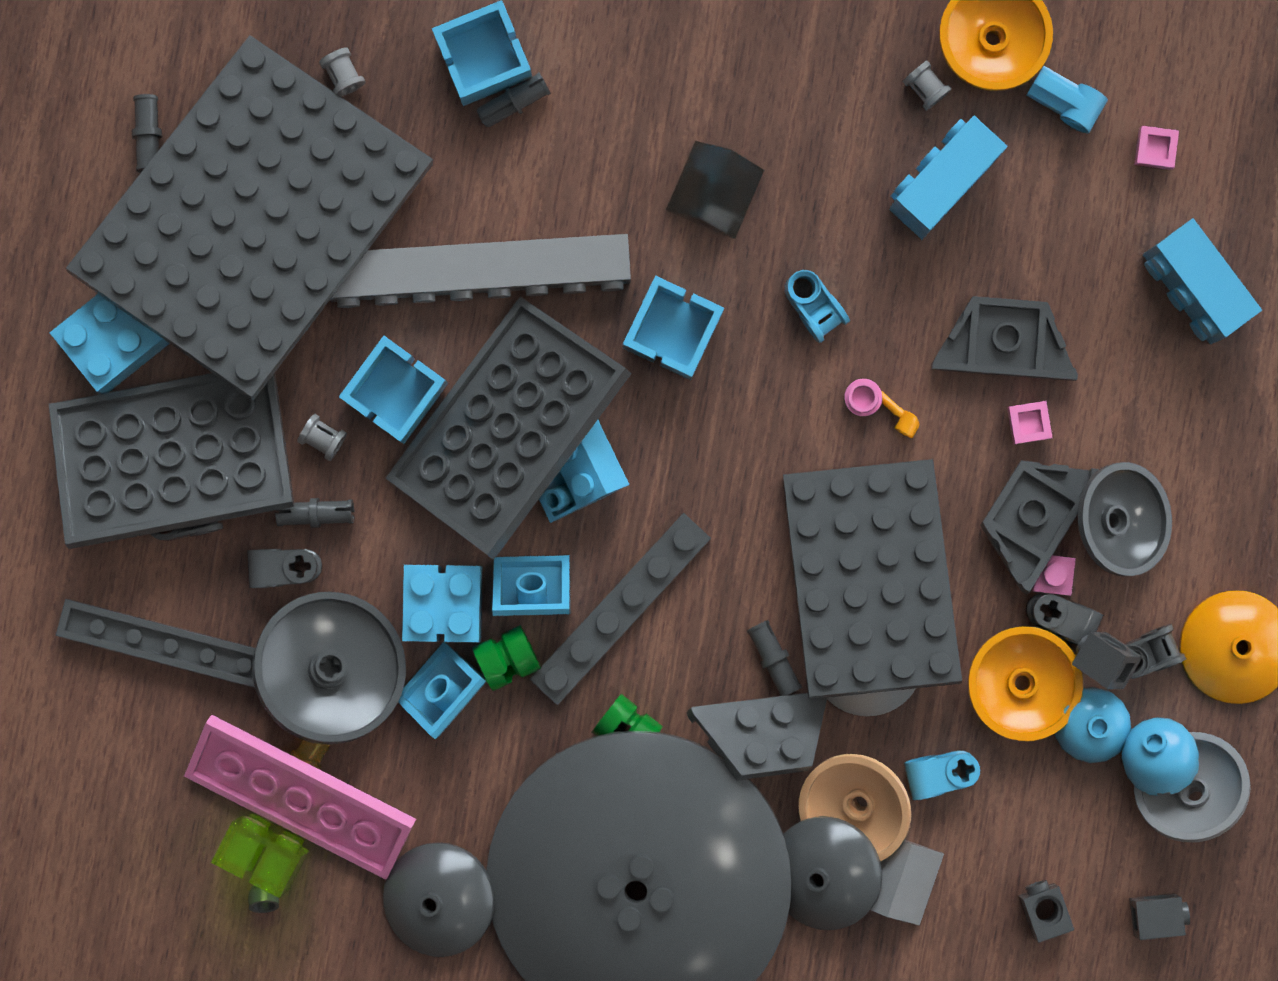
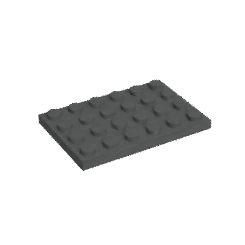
M519 297L386 476V479L489 557L495 559L632 373L537 307Z
M210 373L49 404L64 541L68 549L295 507L275 373L254 401L215 374Z
M933 459L783 474L808 699L961 684L962 675Z

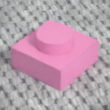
M1141 126L1138 133L1134 165L1167 170L1174 169L1179 131Z
M1046 401L1007 407L1013 445L1052 438Z
M1052 555L1032 587V591L1071 596L1076 558Z

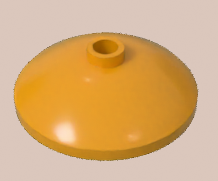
M950 0L941 18L939 42L946 63L961 80L979 89L1004 91L1026 83L1042 68L1052 47L1053 25L1049 11L1042 0ZM990 33L996 34L999 38V43L997 45H990L986 40V35Z
M1225 591L1212 595L1199 603L1187 617L1181 631L1179 643L1180 653H1184L1186 657L1182 665L1191 682L1207 696L1231 704L1254 702L1272 693L1278 687V608L1266 598L1247 591ZM1241 640L1248 644V650L1243 655L1239 654L1236 650V645Z
M1014 627L995 634L980 647L969 669L968 692L976 714L987 727L1009 739L1035 741L1055 734L1068 723L1070 712L1081 701L1083 676L1082 671L1072 665L1076 657L1074 652L1055 634L1036 627ZM1019 676H1025L1028 680V686L1024 690L1017 689L1015 681ZM1069 705V708L1064 713V709Z

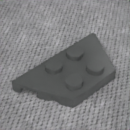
M972 296L931 364V370L1068 381H1076L1078 379V373L1073 368L1067 354L1066 344L1061 332L1056 327L1055 318L1049 303L1041 301Z
M1021 460L982 521L981 528L1024 594L1027 595L1031 591L1078 514L1082 491L1091 476L1099 469H1073L1067 465L1053 464L1047 466L1039 462Z
M808 693L696 706L691 707L687 711V716L692 723L696 721L710 738L707 743L716 754L725 760L726 767L736 780L805 772L813 766L827 698L808 699Z

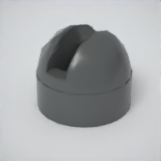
M263 882L262 887L258 883L254 884L249 890L248 895L249 910L255 913H268L279 908V894L276 887L269 882Z

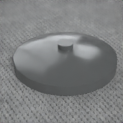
M317 592L291 601L269 620L261 632L254 650L252 672L258 698L263 708L276 724L291 735L302 740L332 745L359 739L372 732L387 719L397 705L404 688L406 660L401 640L395 628L377 608L349 594Z

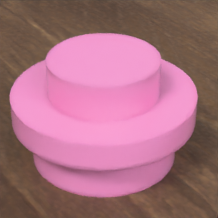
M869 379L853 381L845 392L847 408L857 416L864 417L874 414L882 403L881 389L875 382Z

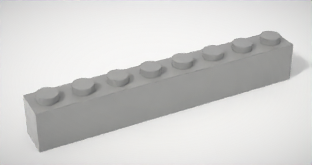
M628 234L368 250L330 301L337 302L338 308H353L360 306V300H375V305L385 306L398 304L397 298L413 297V303L435 302V296L450 295L451 301L472 300L473 293L488 292V298L511 297L510 291L526 290V296L548 295L549 288H563V293L575 294L586 292V286L601 285V291H619L624 289L623 284L631 283Z

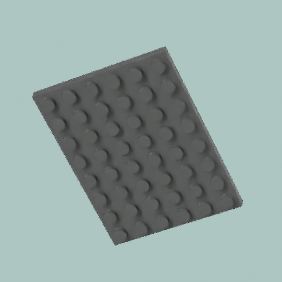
M249 35L68 264L66 270L80 282L254 401L433 166V159Z

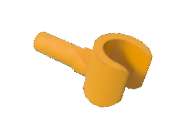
M881 391L882 404L900 418L894 429L909 438H913L919 428L917 416L903 410Z

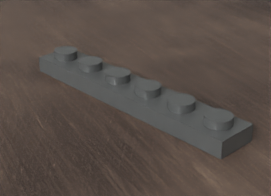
M683 513L530 680L558 705L707 544L711 537Z
M65 599L55 636L255 688L252 672L255 647Z

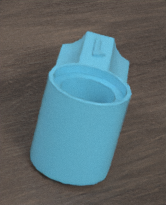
M1045 66L1042 67L1026 95L1058 113L1060 119L1070 127L1086 134L1090 133L1108 101L1106 96L1098 90L1085 84L1077 85Z

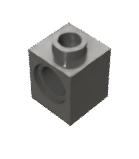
M1090 632L1079 642L1076 648L1077 656L1072 665L1106 689H1124L1142 656L1107 632Z
M1047 880L1038 881L1026 886V893L1018 895L1033 939L1038 943L1074 931L1060 887L1055 883L1048 885ZM1044 899L1052 900L1054 904L1052 915L1046 919L1038 918L1036 915L1037 904Z
M1172 893L1129 898L1133 936L1139 940L1186 935L1185 925H1190V912L1187 902H1182V897Z

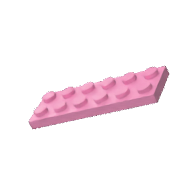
M211 715L207 720L184 777L385 880H387L416 821L415 818L214 715Z

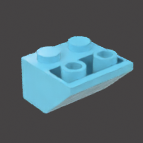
M599 420L596 421L539 498L550 523L630 485Z

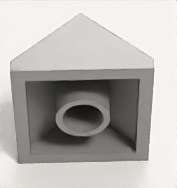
M904 840L891 856L880 861L882 884L879 896L871 911L888 918L920 926L944 853Z

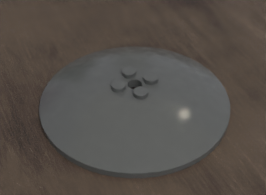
M624 731L595 736L558 752L541 764L521 784L504 809L494 832L487 863V873L491 879L495 896L492 922L509 960L525 981H756L772 959L780 943L788 919L791 901L792 877L786 841L773 810L756 785L750 779L736 780L726 767L725 760L713 750L682 737L653 731ZM631 881H640L646 886L647 895L642 899H632L626 893V885Z

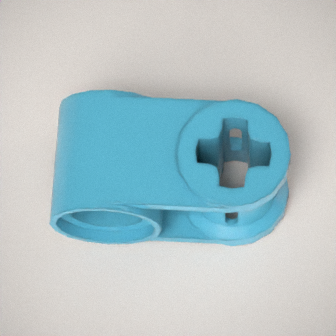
M800 270L787 280L785 295L799 314L807 330L818 343L824 341V335L839 324L843 323L846 325L850 322L843 307L829 293L814 272ZM804 278L811 283L813 291L810 297L800 298L794 293L793 284L796 279ZM829 313L832 315L830 318H828V319H827L826 321H824L823 323H821V324L818 323L819 320H821L822 318H824V317H825L826 315H828Z
M964 750L924 756L904 762L912 800L928 799L949 791L970 787L976 783L980 776L978 761L969 752ZM963 760L966 765L972 766L971 769L966 770V777L960 778L958 773H952V769L958 767L957 761Z

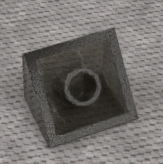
M695 141L666 211L735 239L764 169L731 149Z

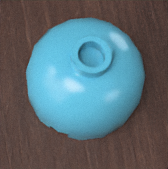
M1096 687L1083 688L1081 701L1070 712L1068 723L1055 733V737L1061 748L1075 759L1088 763L1105 762L1118 755L1123 749L1124 743L1131 731L1130 714L1123 701L1112 692ZM1069 705L1064 709V713L1069 708Z
M1155 717L1140 722L1131 729L1122 749V762L1128 779L1137 789L1149 795L1158 796L1157 793L1164 794L1170 792V795L1178 793L1191 784L1199 770V751L1194 737L1182 724L1170 718Z

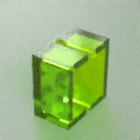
M250 813L249 817L241 816L233 820L211 863L242 879L247 870L252 872L264 847L267 846L249 883L281 898L289 891L310 851L302 846L304 840L287 831L279 835L268 829L271 823L255 814Z

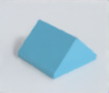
M569 555L496 557L494 559L493 616L571 614Z
M443 642L403 688L398 703L431 737L437 739L487 681L477 669L448 644Z

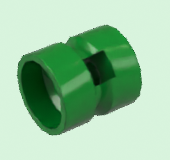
M521 625L502 633L501 640L498 642L489 639L472 647L484 677L493 692L511 684L513 676L516 674L523 678L541 669Z
M620 694L591 732L596 736L623 732L618 726L621 721L631 726L628 731L660 732L663 726L647 713L639 715L637 713L638 706L623 694Z

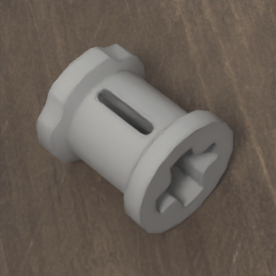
M348 48L338 49L319 61L322 69L327 70L335 86L333 92L340 97L358 90L366 82L363 76H358L350 60L351 53Z
M928 61L922 63L902 81L906 86H911L924 102L923 108L926 111L952 90L949 85L944 86L930 69L931 64Z
M314 414L305 424L297 442L301 445L309 444L324 453L325 459L331 461L342 446L347 433L343 430L339 432L319 421L320 416Z

